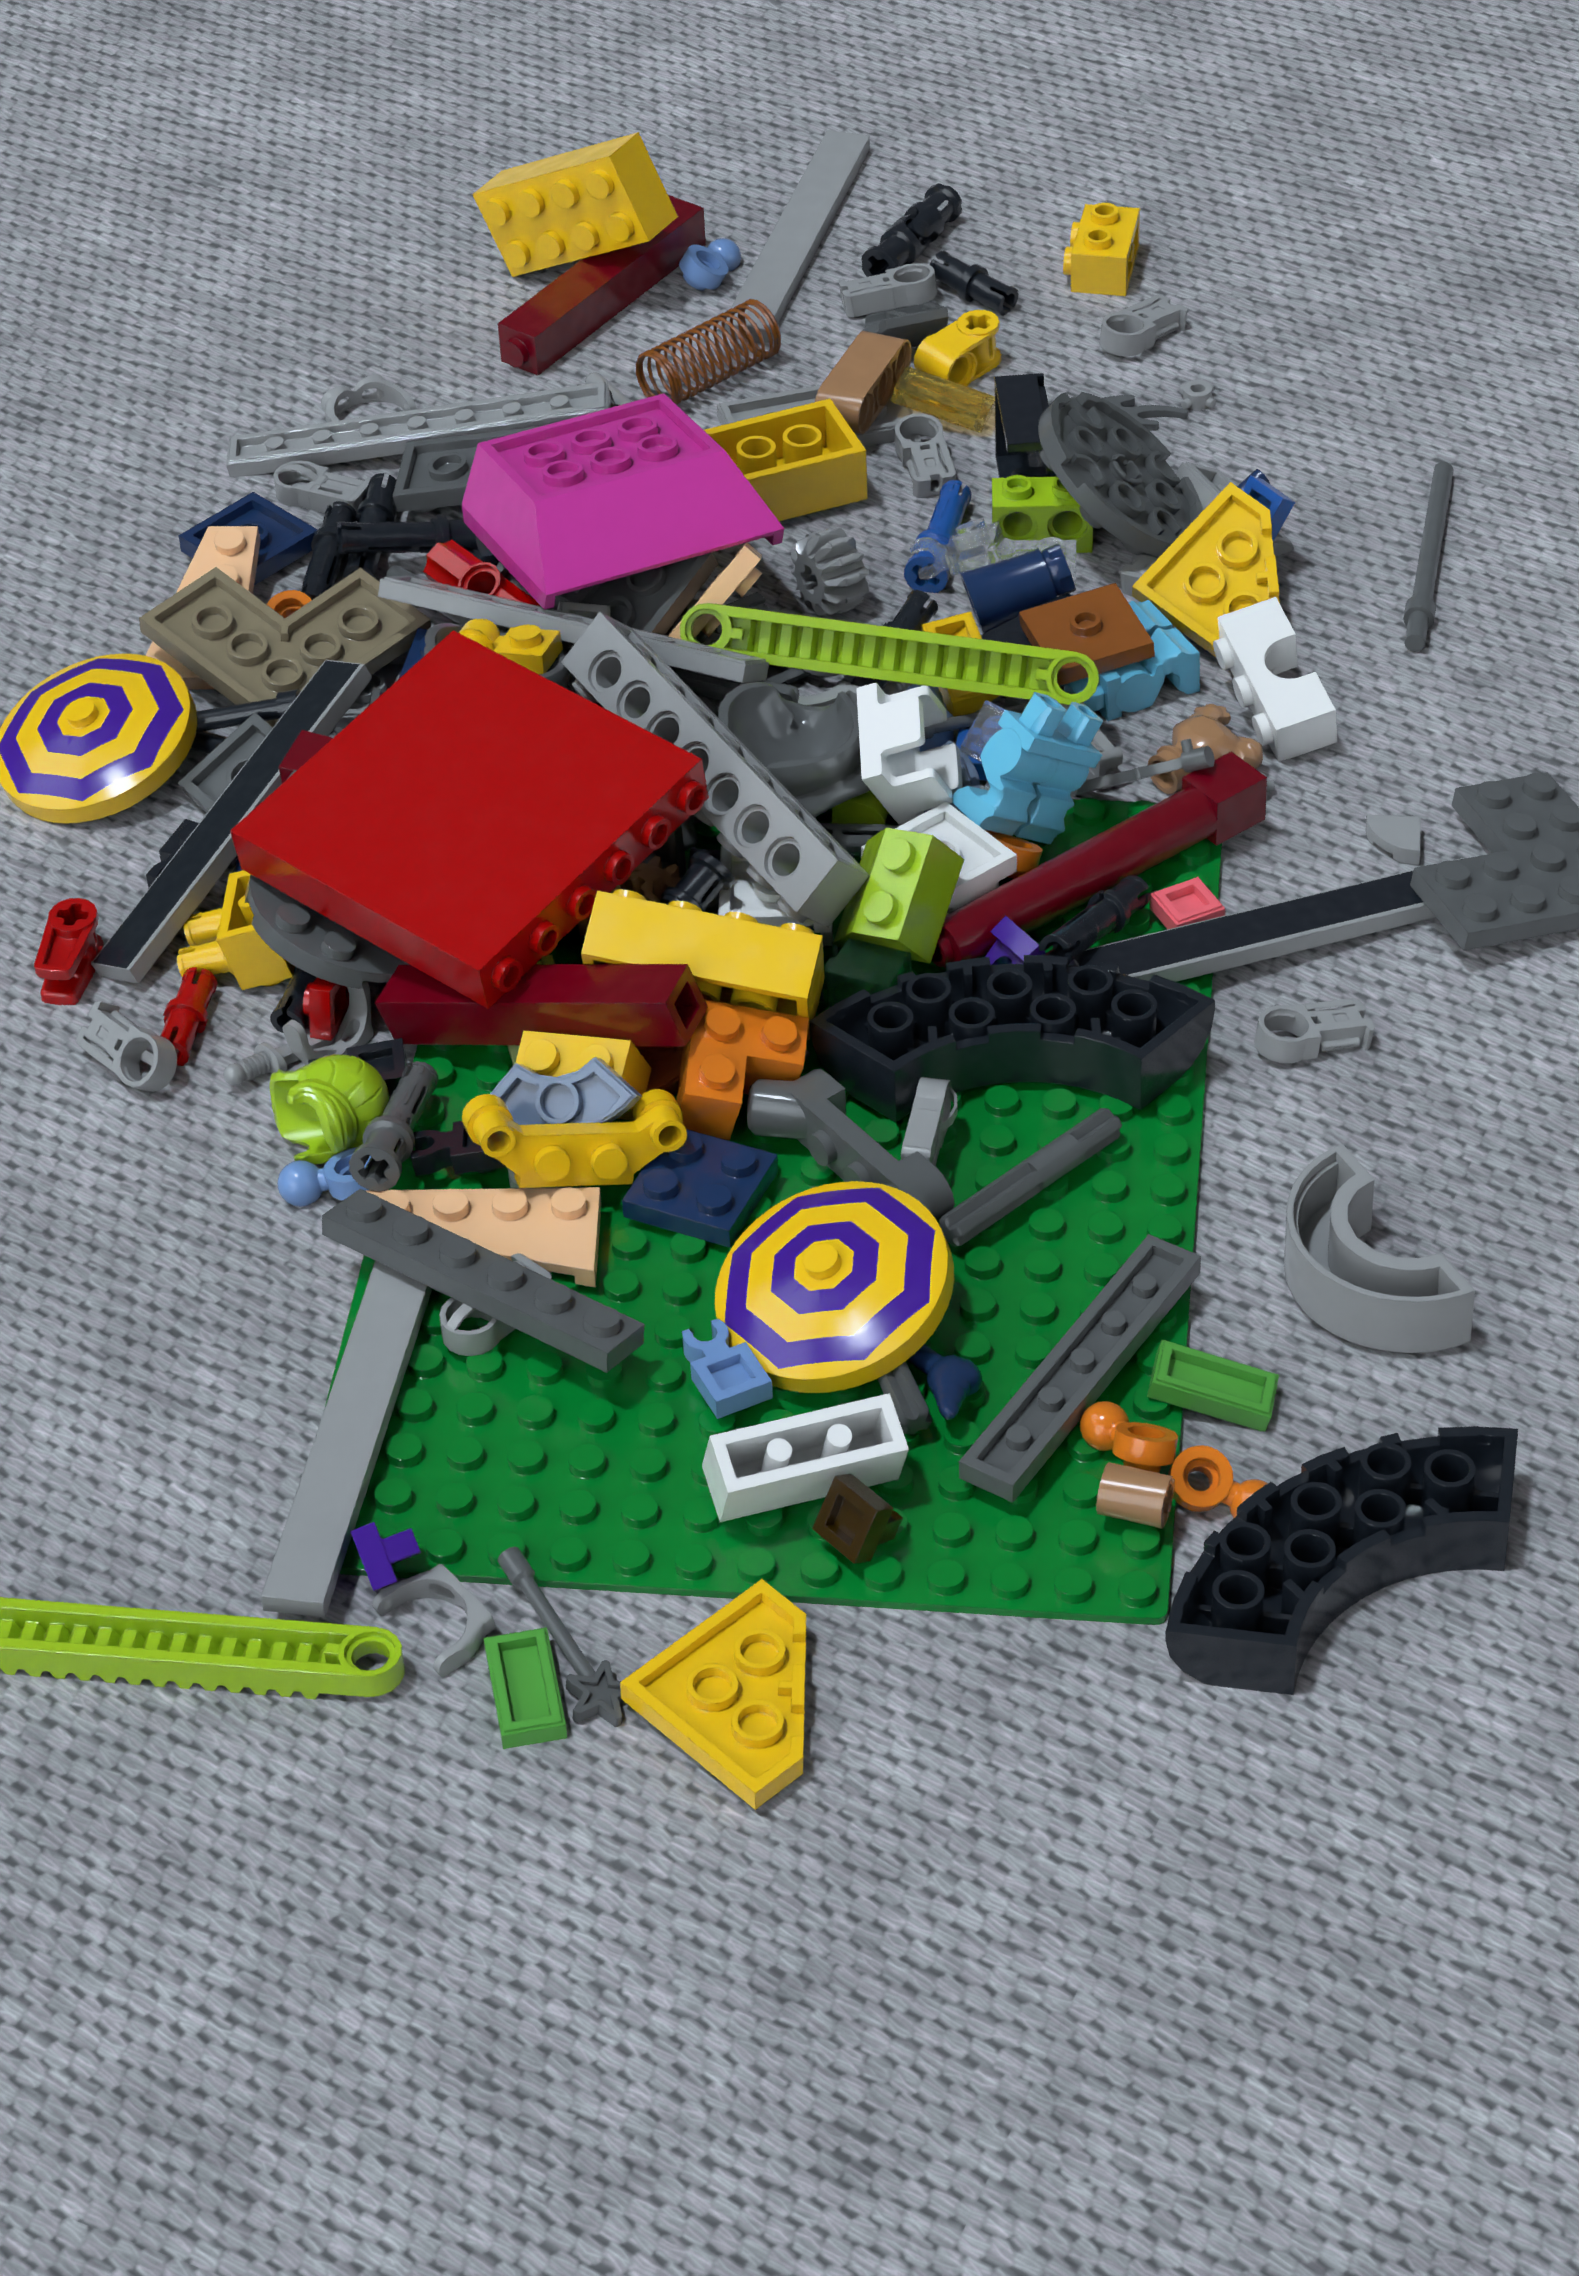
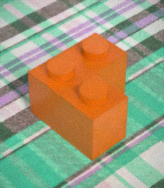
M705 999L708 1008L688 1044L682 1050L676 1101L683 1112L685 1128L716 1138L730 1140L742 1105L743 1094L748 1095L750 1086L758 1079L795 1081L800 1078L805 1062L809 1018Z

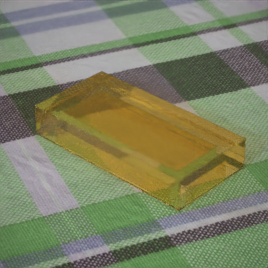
M906 366L896 383L891 401L895 404L932 415L935 418L978 433L983 431L995 406V396Z

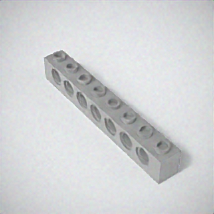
M599 612L561 661L576 678L572 683L573 687L591 702L596 704L599 702L610 712L701 758L709 798L694 816L711 827L714 825L720 831L716 837L717 841L733 855L739 858L744 857L750 863V866L746 869L747 873L760 885L771 891L774 889L781 896L777 904L786 914L800 923H804L809 918L829 928L870 875L631 627Z

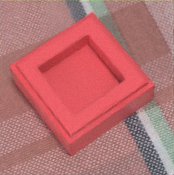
M1199 877L1151 893L1150 909L1167 929L1225 916V907Z

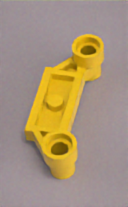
M653 1089L643 1093L641 1099L632 1109L634 1121L518 1125L513 1121L505 1102L500 1097L492 1094H483L473 1098L467 1103L462 1113V1122L470 1139L477 1145H480L486 1155L496 1158L513 1171L514 1179L519 1188L633 1184L634 1173L663 1152H672L679 1149L687 1138V1130L683 1124V1112L671 1093L662 1089Z

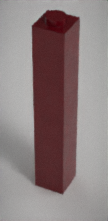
M668 195L678 217L649 242L583 258L498 323L501 362L537 376L544 372L679 267V262L689 246H706L704 207Z
M535 964L521 977L513 990L505 993L489 1009L411 965H398L375 1001L394 1039L402 1038L404 1044L520 1045L523 1031L631 1040L635 1046L686 1047L708 1008L688 964Z

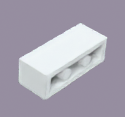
M888 1393L711 1435L702 1468L719 1521L724 1522L826 1497L832 1481L837 1475L853 1474L867 1487L899 1479L909 1448L891 1395Z

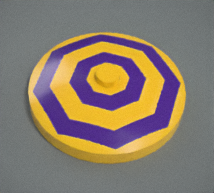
M127 653L109 654L72 664L50 675L32 688L18 701L4 720L0 728V784L9 799L18 808L42 821L81 823L101 819L123 811L142 801L161 787L186 758L193 744L197 729V710L194 700L185 682L172 667L149 656Z
M849 1181L825 1184L805 1190L781 1201L757 1218L737 1239L729 1251L717 1279L715 1290L716 1318L723 1321L728 1327L730 1347L744 1342L747 1343L771 1379L772 1386L801 1393H829L850 1389L871 1382L903 1364L935 1332L948 1308L953 1291V1258L948 1242L936 1218L920 1201L908 1193L891 1186L873 1182Z

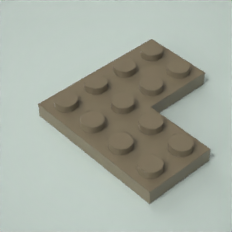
M217 567L139 617L142 634L235 705L276 698L278 692L295 689L302 691L325 660L365 664L372 675L410 649L417 629L428 630L431 628V619L411 604L378 597L380 582L362 568H359L284 618ZM279 719L269 720L266 722L271 727H274L275 724L279 721Z

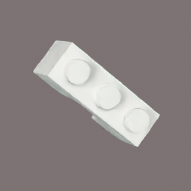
M1274 597L1218 617L1219 639L1213 641L1214 652L1221 669H1230L1235 677L1232 679V684L1240 706L1242 708L1249 706L1254 714L1252 716V725L1259 743L1262 746L1269 744L1278 761L1294 758L1336 743V709L1317 673L1313 672L1292 679L1276 676L1281 672L1298 667L1296 634L1278 599Z

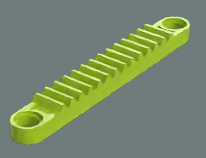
M713 603L698 604L690 608L683 616L680 624L681 639L699 643L693 635L694 622L704 614L713 615L720 621L722 633L717 642L708 646L766 659V662H769V665L1022 699H1031L1033 693L1037 692L1050 696L1060 704L1070 705L1071 702L1082 703L1090 699L1096 692L1099 684V670L1095 662L1087 655L1076 651ZM1075 662L1081 664L1088 673L1087 686L1077 694L1065 692L1058 684L1057 676L1059 670L1067 663Z
M0 1597V1669L7 1675H15L18 1669L25 1670L32 1677H40L43 1671H48L57 1679H65L68 1673H73L81 1681H90L93 1675H98L106 1683H115L118 1677H122L131 1685H140L143 1679H147L156 1687H165L168 1681H172L180 1689H190L193 1683H197L205 1691H215L218 1685H222L231 1693H240L243 1687L250 1688L256 1695H265L268 1689L276 1690L281 1697H291L294 1691L301 1692L306 1699H316L319 1693L358 1697L381 1696L394 1690L401 1683L405 1675L401 1642L391 1631L379 1627ZM377 1653L388 1658L386 1664L375 1670H362L355 1666L356 1661L367 1654Z

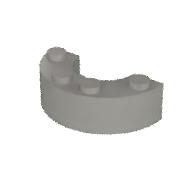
M1343 1144L1329 1149L1308 1164L1294 1182L1289 1193L1284 1248L1285 1278L1294 1299L1302 1310L1331 1333L1347 1341L1377 1350L1401 1353H1433L1471 1342L1475 1289L1442 1253L1421 1258L1394 1257L1372 1249L1359 1239L1371 1231L1375 1179Z

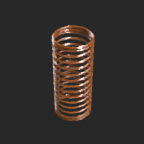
M749 299L733 309L731 308L725 313H721L717 317H713L709 321H705L701 325H697L671 338L667 342L665 341L659 346H655L651 350L640 354L636 361L638 383L647 398L655 396L646 381L643 371V361L645 357H648L647 369L649 378L658 395L663 394L653 377L651 358L654 359L658 376L663 386L671 395V400L678 405L681 401L689 399V396L693 397L698 392L701 393L706 388L709 389L714 384H719L722 380H727L730 376L746 370L747 367L750 368L755 363L758 364L763 359L766 360L777 354L781 347L779 325L767 306L758 300ZM748 305L754 306V307H756L757 309H759V310L761 311V313H762V314L765 316V318L767 319V321H768V323H769V325H770V327H771L773 337H774V347H773V338H772V335H771V332H770V329H769L767 323L765 322V320L763 319V317H762L756 310L752 309V308L749 307ZM746 309L754 313L764 326L769 339V351H765L762 333L752 318L745 313ZM745 318L752 324L758 334L761 348L754 341ZM733 319L737 321L739 330L733 325ZM725 323L729 325L731 335L725 329ZM717 328L721 330L723 339L717 334ZM709 332L713 334L715 344L709 338ZM735 333L741 341L743 349L740 347L738 340L735 336ZM701 336L705 339L707 348L701 343ZM727 337L734 348L735 354L728 343ZM692 340L697 343L698 351L692 346ZM719 342H720V344L722 345V347H723V349H724V351H725V353H726V356L723 354V351H722V349H721V347H720V345H719ZM684 344L689 347L690 356L685 352ZM711 347L713 348L714 352L716 353L717 358H718V361H717V359L715 358ZM676 349L681 352L682 361L676 355ZM748 349L753 353V359L749 357ZM703 351H704L705 355L707 356L710 365L708 364V362H707V360H706V358H705V356H704V354H703ZM668 353L672 355L674 365L668 360ZM740 353L745 358V363L740 360ZM696 358L698 359V361H699V363H700V365H701V368L699 367ZM732 358L737 362V367L732 364ZM723 360L729 366L728 371L724 369ZM687 361L689 362L690 366L692 367L693 372L691 371V369H690V367H689ZM715 365L717 366L718 369H720V371H721V374H720V375H718V374L716 373ZM661 368L663 369L669 380L670 387L668 386L663 377ZM706 368L712 374V379L707 376ZM698 372L704 378V383L699 381ZM690 377L696 382V387L691 385ZM681 380L687 386V392L683 389Z

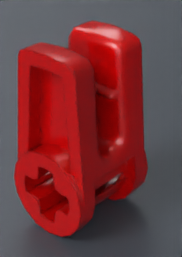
M69 898L60 901L49 911L46 927L34 963L36 975L44 979L40 992L42 1002L76 1005L96 971L91 962L104 947V942L101 936L96 933L95 929L99 920L98 912L95 905L89 900Z

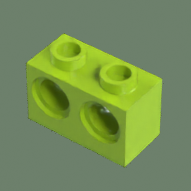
M1012 475L1007 478H992L993 554H1024L1037 548L1041 552L1055 544L1060 545L1063 553H1092L1093 526L1082 517L1079 510L1080 505L1069 494L1058 477Z

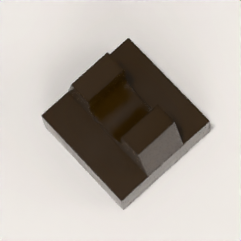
M844 1474L834 1477L812 1529L852 1563L857 1564L870 1562L878 1545L895 1538L903 1517L896 1511H893L894 1508L853 1474Z

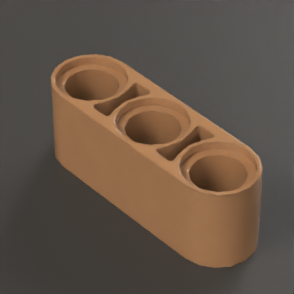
M861 331L821 384L815 402L831 399L853 432L864 434L908 372L912 353L910 341Z

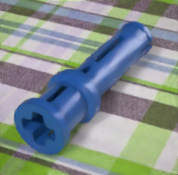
M951 480L943 484L927 530L917 536L913 544L914 555L909 558L904 568V578L913 590L939 593L948 582V568L953 565L958 555V546L955 538L966 508L972 498V492L967 485L964 487L961 496L958 494L962 485L961 481Z

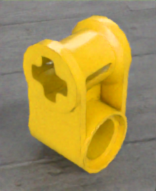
M987 310L969 311L937 333L927 336L916 350L914 356L915 370L952 392H958L967 387L972 381L996 368L1001 363V352L996 347L995 336L1000 328L998 316Z

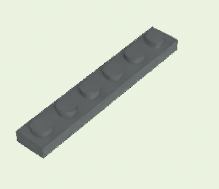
M357 1190L322 1215V1235L606 1373L644 1344L643 1323L367 1191Z
M1148 1234L960 1459L959 1478L1010 1502H1014L1078 1424L1085 1410L1096 1402L1198 1277L1201 1270V1256Z

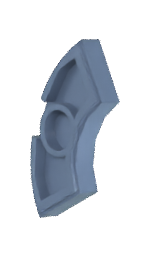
M594 1057L578 1071L558 1077L539 1075L523 1064L515 1063L490 1093L500 1097L505 1102L513 1121L518 1125L612 1122L632 1108L642 1097L626 1080L598 1057Z

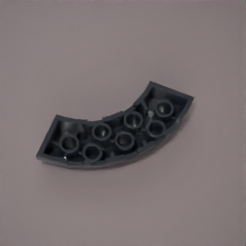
M1024 955V964L991 965L990 958L984 957L946 963V972L924 973L916 976L912 971L898 975L897 985L871 995L863 989L837 1002L809 1021L813 1048L829 1075L841 1084L851 1096L894 1122H898L911 1113L921 1077L950 1080L955 1093L986 1085L1012 1082L1063 1084L1099 1092L1142 1110L1178 1081L1193 1065L1204 1048L1211 1031L1215 1013V1000L1185 985L1155 974L1149 981L1120 974L1119 965L1102 962L1101 966H1068V957Z
M1479 1426L1438 1428V1436L1401 1441L1398 1433L1381 1436L1379 1443L1366 1449L1348 1453L1345 1447L1322 1454L1303 1463L1300 1474L1285 1480L1278 1486L1272 1481L1266 1484L1237 1507V1516L1220 1533L1212 1532L1205 1540L1203 1553L1192 1570L1185 1572L1173 1599L1165 1631V1641L1170 1658L1184 1673L1204 1684L1294 1695L1299 1672L1315 1641L1329 1624L1363 1598L1398 1582L1432 1573L1456 1570L1504 1571L1518 1429Z

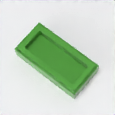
M1161 1340L1154 1361L1147 1397L1265 1432L1272 1415L1279 1375Z
M547 1627L485 1637V1653L503 1749L566 1739V1722Z

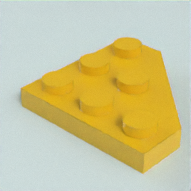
M1230 482L1133 584L1132 596L1139 602L1150 600L1174 627L1216 657L1213 641L1219 639L1218 617L1274 597L1279 601V584L1272 540L1270 510Z
M761 1579L620 1682L621 1699L756 1810L803 1774L806 1613Z

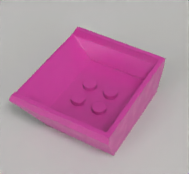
M664 393L478 443L462 501L463 519L467 527L544 610L554 607L555 596L750 541L765 538L772 545L782 543L785 529L727 452Z

